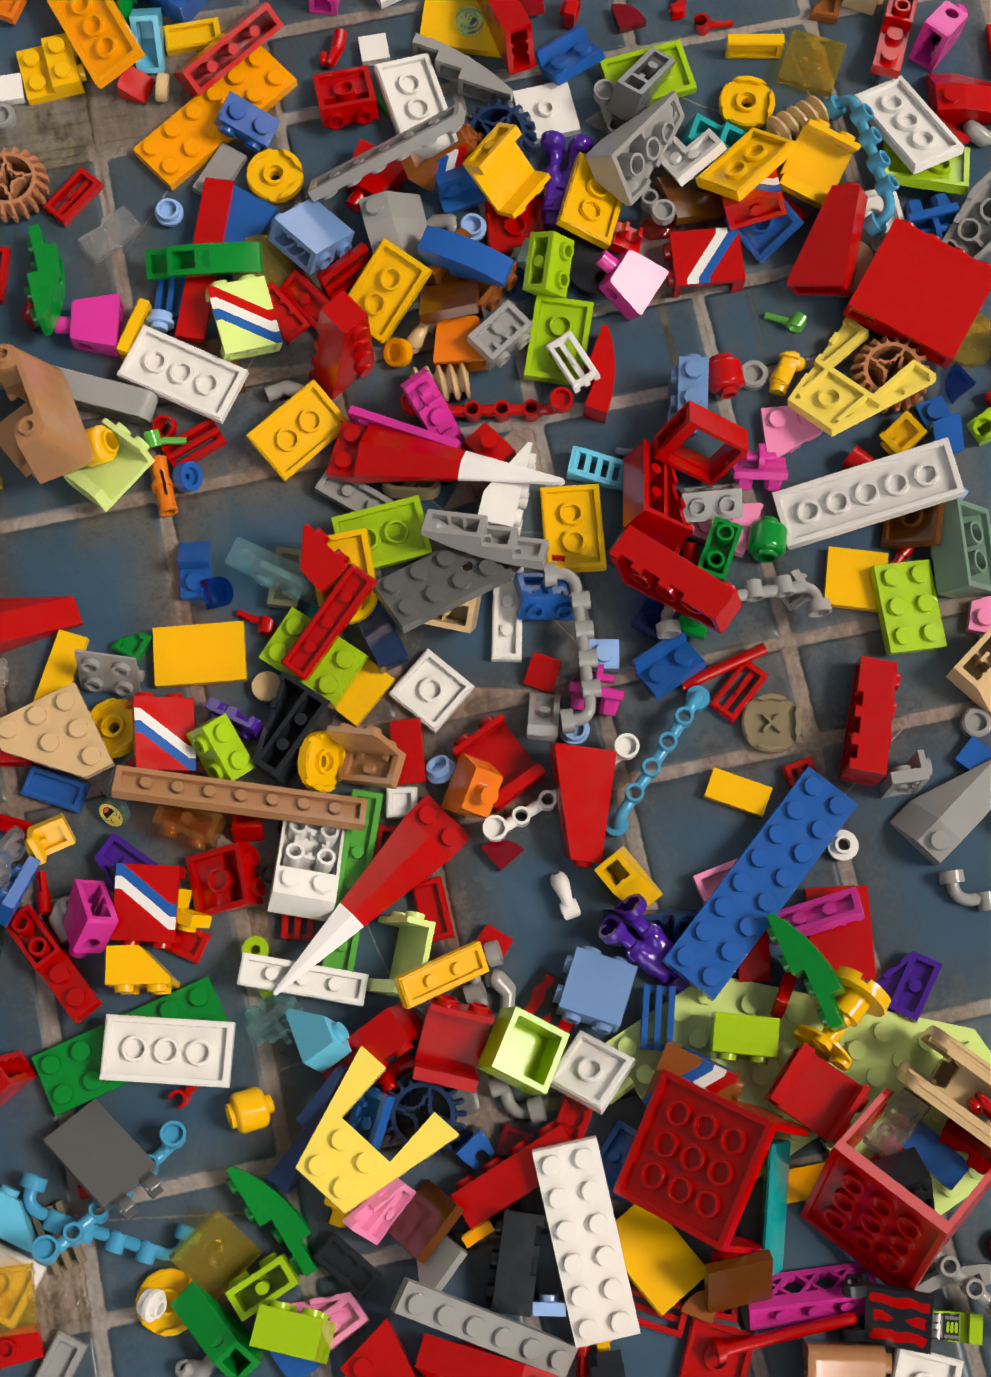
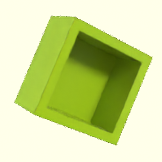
M517 1006L500 1008L476 1068L529 1095H545L549 1090L570 1034Z
M271 1300L270 1306L259 1305L249 1346L327 1365L336 1329V1323L328 1321L329 1314L303 1307L302 1314L296 1313V1306L276 1300Z

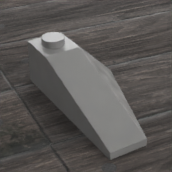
M671 91L601 139L585 155L595 181L626 206H632L648 189L651 183L649 177L653 169L659 168L662 162L661 153L666 144L672 143L685 117L676 91Z
M991 171L972 187L942 239V242L952 247L965 250L969 256L978 261L991 252Z
M383 191L358 199L373 254L382 239L385 238L421 262L417 247L426 229L427 219L420 195ZM421 291L407 312L419 309Z
M991 760L912 799L889 822L934 866L940 864L991 810Z

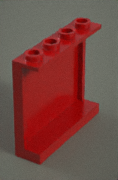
M896 217L842 315L883 337L886 335L890 341L898 337L899 343L904 344L905 341L909 340V348L918 347L919 352L917 355H926L928 361L946 370L991 290V264L986 261H978L969 256L965 250L952 247L942 242L937 235L927 234L916 228L912 222L900 220Z

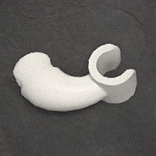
M558 871L556 875L552 874L550 883L562 902L559 904L565 920L580 916L581 911L576 899L572 898L567 875L562 871Z

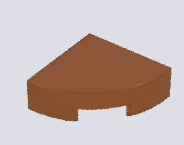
M822 0L816 3L812 8L809 20L837 24L841 0Z
M705 1290L690 1296L683 1303L679 1311L709 1324L713 1323L716 1313L708 1314Z

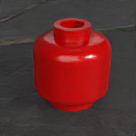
M720 353L710 357L709 392L713 395H720L721 399L735 397L738 394L737 391L745 384L740 359L732 356L731 353Z

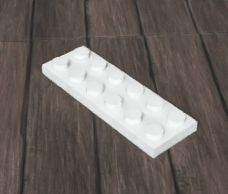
M948 437L772 493L780 522L787 528L786 544L789 550L966 496Z
M596 1135L532 1149L576 1348L641 1334Z

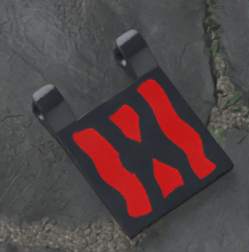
M541 967L518 1007L570 1034L563 1051L564 1054L582 1022L578 1025L571 1024L562 1020V1015L556 1014L558 1004L554 1003L553 999L558 984L565 985V980Z
M847 1274L842 1285L844 1297H866L865 1325L856 1322L854 1325L842 1327L840 1330L842 1342H869L931 1355L935 1294L868 1282L855 1274Z

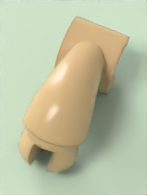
M420 321L419 325L409 334L406 340L410 342L413 354L419 353L428 332L431 334L436 333L437 322L421 324Z

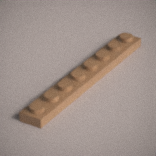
M117 765L111 790V798L364 831L368 802L366 798Z

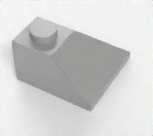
M446 1235L424 1264L417 1260L419 1282L442 1291L467 1256L468 1251Z

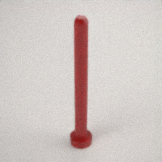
M848 1311L728 1342H723L722 1338L713 1340L714 1351L720 1364L728 1362L727 1356L854 1325L857 1322V1316L855 1312Z

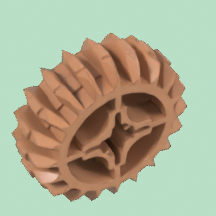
M15 146L11 152H8L3 147L0 153V198L8 199L0 200V217L6 224L10 218H13L14 222L19 223L21 216L29 220V213L31 211L39 214L38 205H44L46 203L44 196L50 195L48 187L50 179L46 174L45 166L40 163L38 157L35 155L31 156L30 152L26 149L20 153L19 149Z
M886 335L882 337L880 342L874 338L869 346L864 345L860 353L855 355L853 360L855 364L850 369V373L853 374L851 380L873 394L886 383L887 374L891 372L892 368H895L892 374L894 376L903 369L902 364L906 366L913 359L923 365L927 360L926 355L918 356V347L909 348V340L901 344L898 337L894 338L892 342L889 341ZM881 358H892V359H891V360H883V359H881ZM870 377L876 380L878 387L872 382ZM927 387L888 408H891L894 415L899 412L900 407L904 411H908L911 404L916 405L919 403L920 397L926 394ZM888 408L881 411L882 415L887 412Z

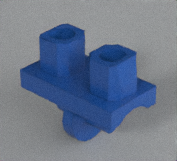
M945 192L932 196L929 200L931 208L923 210L920 200L907 201L903 209L905 220L912 222L919 230L927 234L937 235L940 239H942V233L947 232L950 228L949 224H952L955 213L960 210L958 203H951Z

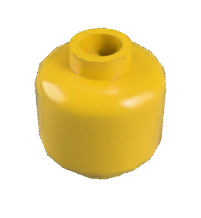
M96 425L85 429L93 449V458L87 467H97L113 461L119 449V440L116 434L103 425Z
M251 1087L231 1094L229 1103L225 1104V1112L231 1129L236 1128L238 1132L246 1134L267 1127L270 1123V1114L275 1112V1107L270 1094L264 1095L260 1088Z

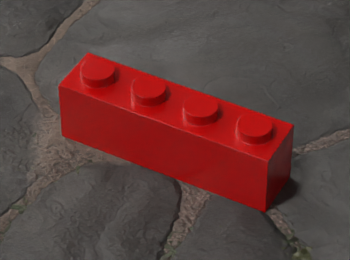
M268 2L256 4L173 74L190 97L200 96L284 27V24Z
M551 1122L537 1131L540 1138L531 1144H528L526 1139L509 1149L512 1156L501 1162L500 1158L496 1157L482 1166L485 1173L474 1179L472 1174L455 1184L458 1190L451 1194V1197L464 1209L462 1216L470 1229H473L539 1186L532 1149L574 1140L564 1123L556 1127L554 1122Z

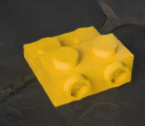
M66 33L41 38V46L16 52L30 106L85 93L82 82L87 80L85 69L82 63H77L76 57H79Z

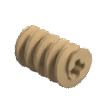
M810 95L805 98V101L801 100L795 106L791 105L786 108V111H780L776 116L769 117L766 120V132L790 140L793 138L795 141L804 122L809 119L820 118L829 123V115L823 102L816 96Z
M459 363L457 372H455L452 364H448L445 373H443L440 365H436L434 374H431L428 366H424L429 371L446 402L449 401L451 393L454 394L457 401H460L462 392H465L468 400H471L469 373L463 363ZM412 367L410 377L418 372L416 367Z

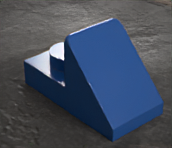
M942 395L914 406L913 411L917 420L928 431L925 435L928 443L948 437L953 454L965 449L960 414L958 412L951 415Z
M211 542L180 543L177 565L180 569V598L182 602L212 600Z

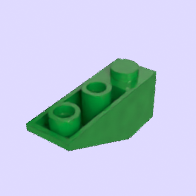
M194 1279L170 1303L212 1363L227 1377H247L261 1363L264 1349L249 1346L252 1334Z

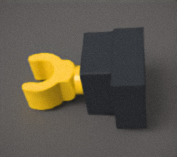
M612 1340L594 1344L597 1346L598 1351L596 1353L597 1367H590L591 1377H626L621 1350L611 1351L610 1349Z

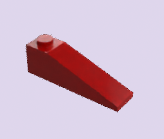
M957 73L926 74L928 106L939 118L955 126H963L969 120H974L981 125H991V82Z
M74 596L0 598V654L56 635L59 629L67 631L82 626L83 622Z
M423 1333L413 1366L426 1377H556V1374Z

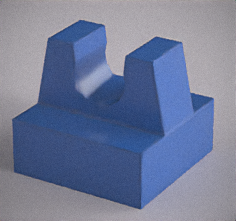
M475 1125L461 1137L459 1142L452 1146L454 1152L475 1170L481 1166L475 1159V1155L479 1150H484L489 1156L495 1152L488 1139Z

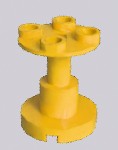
M839 966L835 972L841 980L846 993L837 996L836 1001L847 1026L856 1027L865 1013L876 1017L885 1015L891 1004V999L886 991L872 979H870L868 984L860 978L863 973L849 967ZM799 1024L791 1034L797 1042H805L815 1049L814 1054L833 1064L841 1071L846 1072L852 1064L849 1054L838 1044L847 1028L836 1033L829 1026L819 1031L808 1025Z

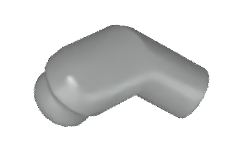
M69 896L58 899L49 916V922L60 945L68 943L63 920Z
M498 969L487 972L484 976V983L487 987L494 988L499 993V1011L500 1008L515 1006L516 986L504 971Z
M206 1355L203 1360L182 1359L178 1361L175 1365V1374L178 1377H210L217 1367Z

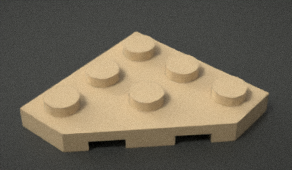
M75 682L0 718V748L6 754L68 772L84 779H89L115 766Z

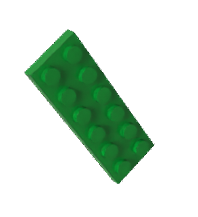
M209 976L124 1014L129 1016L229 1022ZM105 1024L32 1057L56 1117L132 1083L99 1080Z

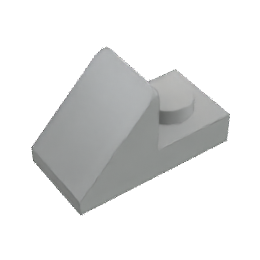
M530 692L527 725L528 739L557 740L560 695Z

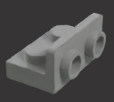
M507 300L467 336L466 342L487 361L485 368L490 372L496 366L499 368L504 366L511 357L510 353L516 348L521 350L527 345L531 339L530 332L533 323Z
M736 483L677 488L679 499H684L686 505L683 509L686 523L712 521L715 516L722 519L743 517L742 488Z
M923 749L916 750L905 765L893 768L892 772L886 776L879 786L881 799L917 794L929 781L933 772L932 763L929 757L925 758Z

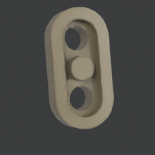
M441 481L381 482V489L385 495L392 498L404 499L419 495L421 500H431L440 494Z

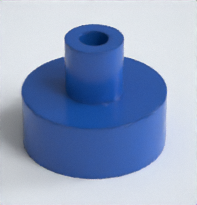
M188 461L178 463L173 470L171 478L177 489L182 492H189L200 488L203 474L197 463Z

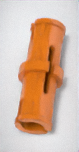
M157 455L153 457L155 461L150 466L153 478L151 487L153 493L157 496L160 516L170 517L179 512L174 495L176 486L170 477L167 457Z

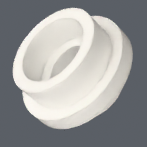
M839 830L827 846V849L834 859L848 861L857 854L859 843L856 836L850 831ZM839 840H845L848 843V850H841L839 848Z
M158 1288L154 1290L147 1289L140 1296L136 1309L144 1321L150 1323L163 1315L167 1307L165 1292Z

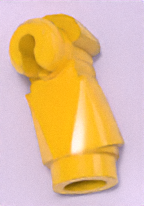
M785 351L778 355L780 361L768 379L770 393L785 396L794 373L804 369L805 359L800 357V353L796 351Z

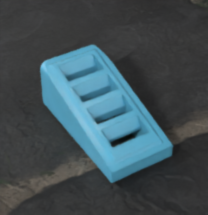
M573 446L566 480L585 484H599V487L623 491V460L583 447ZM579 460L585 461L583 470L577 469ZM591 463L597 464L595 474L589 473ZM603 465L608 466L606 478L600 476ZM614 467L620 468L617 481L612 480Z

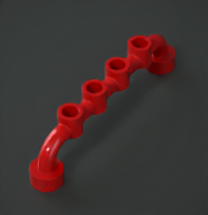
M557 387L551 392L549 403L539 404L533 399L526 400L523 404H509L505 400H498L494 405H480L474 400L466 402L465 405H450L448 402L446 403L454 417H464L468 423H476L481 417L493 416L494 420L499 423L508 421L510 416H522L527 422H535L540 415L568 412L573 406V394L568 388ZM403 393L400 399L402 411L408 416H417L406 395ZM500 409H503V410H505L506 412L503 413V414H501V413H498L497 411L500 410ZM528 409H534L535 412H534V413H529V412H527L526 410H528ZM469 410L477 411L475 414L468 413Z

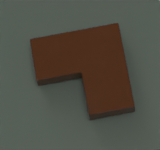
M671 175L656 178L655 186L661 198L670 200L675 205V216L673 219L675 225L719 220L727 217L721 195L714 192L693 194L688 183L681 187Z

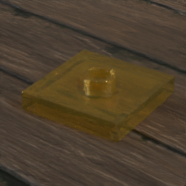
M793 28L777 82L830 97L847 44Z
M215 1207L169 1255V1258L217 1301L231 1287L230 1281L244 1273L263 1251Z
M34 1263L0 1267V1337L37 1332Z

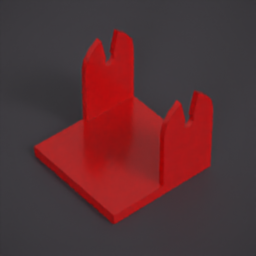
M663 1069L612 1192L720 1251L742 1254L762 1251L763 1247L757 1241L736 1237L735 1235L737 1232L736 1228L775 1132L781 1131L808 1137L811 1131L803 1125L783 1120L784 1116L757 1105L722 1097L678 1074Z
M886 1088L833 1146L802 1209L800 1217L886 1285L916 1290L935 1257L991 1186V1169L948 1221L857 1152L854 1148L875 1125L888 1106L886 1102L895 1093L890 1088Z

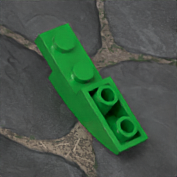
M35 224L28 226L30 239L26 240L30 256H35V261H31L33 272L27 273L29 286L25 287V292L29 303H34V308L30 309L35 327L41 326L46 337L52 334L62 311L66 288L65 269L56 242L47 244L40 225Z
M261 242L185 244L145 250L147 280L151 281L263 272Z
M715 516L698 567L722 582L725 581L743 525ZM680 614V626L686 636L704 641L708 627Z
M773 913L766 915L770 925L766 926L772 942L774 944L778 942L783 954L779 955V959L785 972H791L797 978L807 975L808 978L803 981L811 998L817 997L821 1007L817 1009V1014L823 1026H829L836 1033L848 1028L835 997L846 993V990L829 961L805 935L787 921Z
M236 1166L228 1168L226 1171L230 1177L226 1179V1182L235 1196L241 1194L247 1204L243 1207V1210L252 1224L257 1222L260 1227L270 1221L274 1223L275 1226L271 1228V1231L280 1245L286 1243L292 1253L288 1256V1259L297 1274L303 1272L306 1277L320 1267L312 1258L311 1252L303 1241L304 1238L313 1233V1230L295 1206L277 1189L258 1176Z

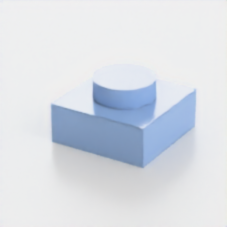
M589 639V649H596L598 663L604 664L603 672H619V639ZM592 668V671L597 672V668Z
M539 1294V1300H533L532 1316L566 1317V1302L559 1300L558 1294Z

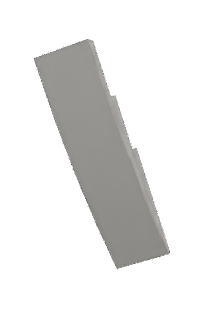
M418 33L415 34L412 41L413 56L428 53L432 64L435 65L436 76L458 83V94L485 103L488 100L491 105H496L498 98L502 101V105H505L509 99L513 102V90L493 72L469 56L442 42Z
M428 509L421 528V535L448 547L480 558L513 566L543 570L549 550V540L520 537L518 528L490 525L486 515Z

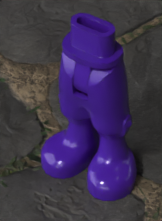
M549 130L543 132L540 139L541 147L548 155L549 162L543 172L549 173L551 176L542 190L541 215L544 217V228L565 230L556 225L575 157L579 152L587 154L593 148L594 142L587 135H573L568 144L567 167L564 172H561V161L566 139L562 133Z
M640 894L628 896L618 903L614 910L637 931L640 940L634 938L628 932L625 923L615 915L607 916L602 922L599 929V937L606 944L619 942L624 946L625 953L631 963L638 964L645 972L659 981L662 986H675V993H681L689 983L661 962L673 944L664 935L661 926L652 922L647 923L644 919L643 913L647 907L645 898Z

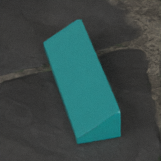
M773 1139L764 1159L759 1244L763 1247V1250H770L773 1258L772 1276L783 1269L791 1142L786 1139Z

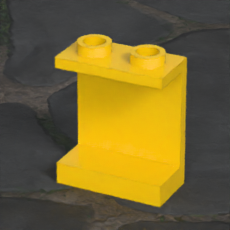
M815 118L814 120L809 119L804 122L795 140L797 150L785 161L778 178L782 191L820 210L831 186L838 185L852 154L860 149L861 144L855 142L856 138L845 131L838 133L829 128L830 124L828 122Z
M498 122L462 164L497 214L516 218L525 211L527 204L534 196L543 190L544 185L551 176L549 173L533 169L515 142L522 135L517 125Z

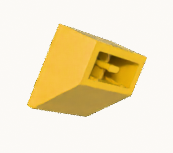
M139 945L106 946L105 985L113 988L114 993H120L122 996L140 995V990H147V992H152V995H170L171 989H180V982L143 947Z

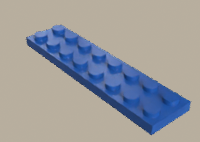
M808 766L661 962L709 1000H715L763 935L766 926L770 925L766 915L770 913L777 915L858 804Z

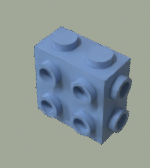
M310 198L303 203H297L292 209L284 213L277 214L271 221L268 240L306 273L311 275L319 269L324 270L330 263L348 253L352 249L351 242L355 232L320 202H313Z
M698 354L679 356L677 366L671 367V376L668 380L670 406H668L667 422L689 400L708 409L709 357H701ZM697 429L689 438H694L697 435L701 436L702 431Z
M591 946L577 947L574 956L567 955L562 973L568 974L565 985L558 984L553 1002L558 1004L556 1014L562 1015L561 1019L571 1024L578 1025L580 1022L592 1025V1029L601 1034L617 1033L638 966L632 965L629 959L625 957L613 956V958L601 955L599 949Z

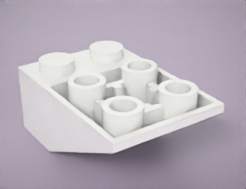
M527 442L509 463L535 470L537 454L532 453L533 443ZM491 482L483 491L478 515L488 516V524L516 527L520 536L524 512L521 509L526 510L530 484Z
M283 821L267 911L320 921L328 920L333 913L336 903L345 829Z

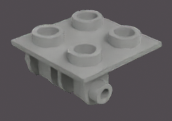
M75 649L74 653L81 689L91 692L113 693L124 697L134 696L135 693L141 692L140 682L144 681L145 671L139 669L136 658Z

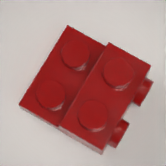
M368 65L312 75L323 128L330 127L331 129L338 130L344 127L345 124L358 122L366 125L373 119L379 118Z
M236 842L186 857L195 911L214 916L228 911H239L263 904L261 896L265 895L266 888L263 880L257 876L256 870L260 857L257 849L252 847L251 843Z

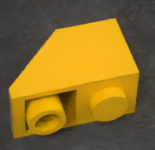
M624 845L594 869L612 893L620 900H624L633 894H640L645 898L648 907L663 895Z

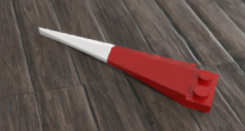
M345 421L342 422L326 471L327 477L330 479L356 484L396 481H489L560 486L565 484V480L561 477L371 423L369 426Z
M427 794L403 818L273 991V995H278L449 861L466 844L471 836Z

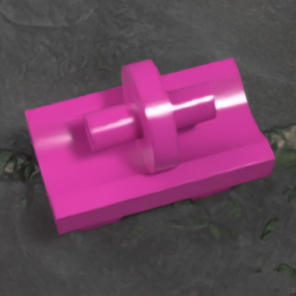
M758 443L757 452H748L744 459L739 460L732 467L733 479H735L736 484L742 490L752 489L753 480H763L764 489L779 491L782 481L788 479L786 458L776 457V452H766L765 443Z
M598 663L597 672L592 671L593 679H600V682L613 684L615 675L603 673L604 664ZM570 681L571 708L583 710L581 682ZM601 686L602 697L599 713L615 716L620 700L623 701L625 691Z

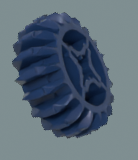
M498 98L496 105H491L486 100L485 108L482 109L476 105V115L468 113V122L464 124H470L474 131L483 133L485 137L498 122L517 125L522 133L517 145L527 160H530L529 153H534L535 151L534 142L537 140V134L534 131L536 127L535 123L530 121L531 116L528 111L524 112L520 104L514 107L513 102L509 99L505 105H502V101Z
M407 1074L406 1079L409 1085L404 1087L402 1082L397 1080L396 1086L400 1089V1092L395 1094L391 1090L387 1093L395 1097L389 1117L391 1125L386 1127L385 1134L391 1131L395 1134L388 1141L390 1145L395 1144L398 1140L402 1142L398 1152L409 1139L404 1136L398 1126L397 1114L410 1117L413 1120V1133L415 1134L420 1127L419 1118L415 1117L414 1114L407 1113V1111L416 1112L417 1109L421 1110L420 1107L425 1106L427 1099H429L427 1105L428 1113L432 1115L435 1112L432 1107L435 1091L446 1099L450 1107V1118L442 1115L439 1116L453 1129L456 1127L464 1130L466 1127L464 1123L457 1122V1117L467 1116V1111H457L456 1106L462 1105L465 1102L464 1098L456 1100L452 1098L458 1092V1089L451 1088L447 1091L444 1089L446 1086L420 1080L419 1082H414L412 1075ZM426 1088L423 1099L417 1106L411 1107L400 1104L402 1099L410 1092ZM458 1136L455 1141L459 1142L461 1137ZM449 1143L444 1146L447 1151L452 1150ZM440 1150L434 1153L436 1158L441 1157Z

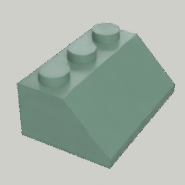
M958 498L945 502L940 546H931L930 557L933 561L935 572L933 580L938 595L953 599L991 596V522L989 509Z

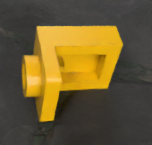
M905 411L886 431H882L879 434L883 439L880 445L888 454L893 455L912 449L928 431L909 411Z
M60 813L28 827L24 845L27 853L40 860L39 865L46 863L47 855L75 844L76 838L63 813Z
M179 888L177 929L196 932V928H210L211 915L189 909L192 890Z

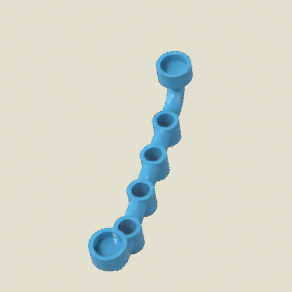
M845 94L840 97L831 95L823 102L829 118L834 121L838 120L846 113L845 107H850L852 112L850 113V119L857 127L860 135L858 142L868 157L866 165L876 180L874 185L875 191L883 200L884 205L881 213L872 212L864 218L863 223L867 233L873 238H877L887 231L886 223L891 219L895 209L893 192L899 188V183L892 174L886 175L884 169L891 164V160L885 151L877 150L876 145L882 141V135L876 127H869L868 121L874 118V112L871 107L866 103L861 104L859 99L852 94Z
M693 686L687 691L684 699L685 705L676 711L674 722L668 732L660 736L657 743L658 747L653 755L644 760L640 775L634 783L626 788L625 798L618 809L608 814L606 834L608 836L618 838L626 833L629 825L627 816L633 807L642 801L645 788L651 779L658 776L661 764L667 754L675 750L678 737L685 728L691 725L694 713L703 711L710 701V694L706 688ZM686 714L689 720L686 722L681 721L679 715ZM669 739L673 745L666 747L663 745L662 740ZM652 764L656 767V771L650 773L646 770L645 766ZM637 790L640 797L632 798L629 795V791Z
M169 1121L162 1126L160 1130L162 1145L153 1154H147L156 1163L157 1169L152 1172L155 1175L159 1172V1165L174 1150L181 1148L186 1141V1129L178 1121ZM134 1189L127 1194L130 1199L134 1195ZM94 1200L89 1205V1211L77 1222L68 1223L63 1229V1235L57 1240L50 1235H42L36 1238L31 1247L35 1262L43 1266L50 1265L68 1247H78L84 1240V1233L94 1224L105 1223L109 1218V1210L113 1206L102 1215L93 1214L94 1210L101 1207ZM72 1231L79 1232L78 1237L74 1239L69 1238L68 1234Z
M24 1172L19 1183L20 1186L25 1187L23 1195L24 1206L31 1216L44 1221L42 1229L60 1234L62 1228L68 1223L79 1220V1218L67 1215L66 1213L39 1205L36 1200L37 1192H45L49 1179L30 1172ZM178 1223L173 1235L179 1239L178 1243L172 1248H165L154 1242L94 1224L84 1233L82 1243L91 1244L93 1238L105 1242L103 1249L122 1255L125 1248L136 1252L135 1260L153 1265L155 1259L169 1262L180 1259L187 1253L191 1243H199L202 1230ZM74 1231L72 1239L78 1237L79 1232Z

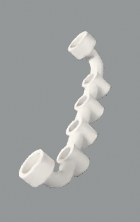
M624 733L617 737L614 744V751H617L615 765L622 760L633 759L637 755L640 744L633 734ZM555 788L542 791L537 800L525 807H516L512 815L506 819L499 815H492L486 818L483 823L485 838L492 842L501 841L505 838L508 831L515 827L523 828L527 826L530 818L542 810H553L557 802ZM545 796L551 797L553 803L545 805L542 803V798ZM520 812L525 813L527 819L525 821H518L515 817L516 814Z

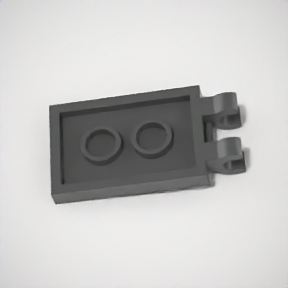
M93 1099L43 1139L49 1151L104 1212L111 1206H114L121 1216L128 1221L138 1213L134 1208L136 1206L135 1203L127 1196L129 1192L140 1184L152 1199H155L164 1191L160 1186L162 1184L161 1181L152 1173L157 1169L156 1163L96 1099Z

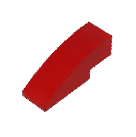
M603 324L590 356V360L601 378L597 381L593 379L590 381L591 385L587 387L583 385L582 387L590 389L584 405L583 416L605 424L611 406L614 387L615 355L609 326ZM587 367L584 372L585 375L590 372Z

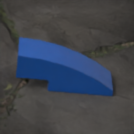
M427 225L417 247L422 263L448 268L450 275L501 287L505 286L514 265L513 259L493 248L463 235Z

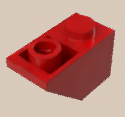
M307 523L303 526L300 570L327 597L348 569L347 565L351 561L339 548L334 552L327 545L331 539L319 526L314 530Z

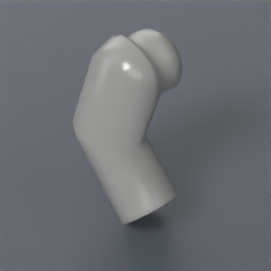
M969 120L963 125V132L970 136V141L976 146L985 147L991 145V130L986 129L974 120Z
M451 213L435 214L427 219V225L445 228V230L454 233L459 228V223L456 221L457 217Z
M285 380L264 389L270 402L284 396L292 397L304 385Z

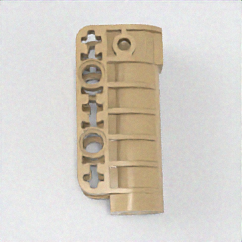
M932 1025L921 1034L920 1039L943 1056L931 1075L927 1077L911 1064L903 1061L897 1069L896 1078L991 1148V1121L983 1111L978 1115H974L967 1106V1099L974 1097L975 1093H985L991 1098V1065L952 1036Z

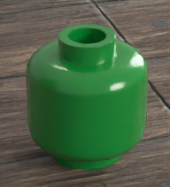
M763 516L760 520L753 522L749 526L747 550L754 556L756 561L772 563L777 561L786 552L787 528L784 524L778 522L777 518Z

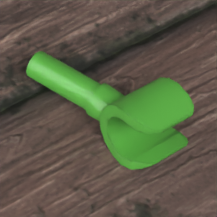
M795 311L791 318L766 312L764 319L786 325L787 329L794 334L800 333L807 324L805 322L807 316L799 311Z
M159 429L143 433L145 442L150 447L167 444L186 445V437L161 438Z

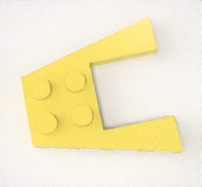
M845 317L842 327L838 332H834L825 351L817 356L813 368L809 373H805L787 399L788 407L833 437L936 382V373L913 359L872 394L834 368L869 338L868 329Z
M363 1046L359 1048L295 1167L343 1214L348 1213L383 1187L407 1173L408 1170L426 1160L459 1136L450 1125L434 1112L389 1162L352 1128L343 1117L386 1070V1067Z

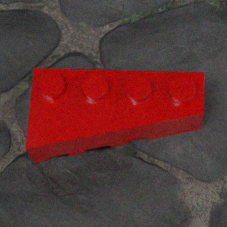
M631 525L628 526L609 552L623 584L720 634L724 632L742 607L738 590L734 585L727 581L722 582Z

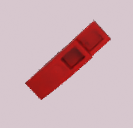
M888 0L870 73L898 79L918 0Z
M26 904L17 911L6 928L33 968L43 977L71 1019L78 1024L103 1004L89 985L90 982L65 948L60 945L58 939L29 904Z

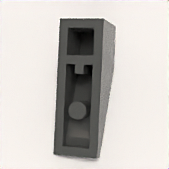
M651 47L616 82L607 111L622 121H629L641 113L675 65L676 59Z

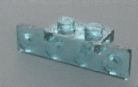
M241 537L236 538L225 560L226 565L254 577L257 583L265 587L271 588L273 586L281 590L288 598L296 601L301 599L320 608L317 602L315 586L300 570L299 564Z

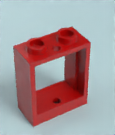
M690 400L653 437L655 459L710 486H713L720 478L725 477L729 470L739 460L744 459L749 451L748 432L746 429ZM697 429L724 442L710 458L682 445Z

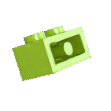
M555 231L531 232L522 290L533 295L566 298L570 282L571 261L574 254V240Z
M226 713L212 718L186 733L209 777L235 781L256 768Z
M715 1011L711 1017L709 1053H717L716 1059L736 1061L737 1055L749 1057V1063L767 1065L768 1059H775L778 1055L780 1018Z
M274 1252L258 1263L261 1269L251 1276L245 1271L230 1281L233 1288L225 1292L242 1322L257 1313L260 1304H270L271 1300H276L303 1282L292 1267L286 1253L278 1257Z

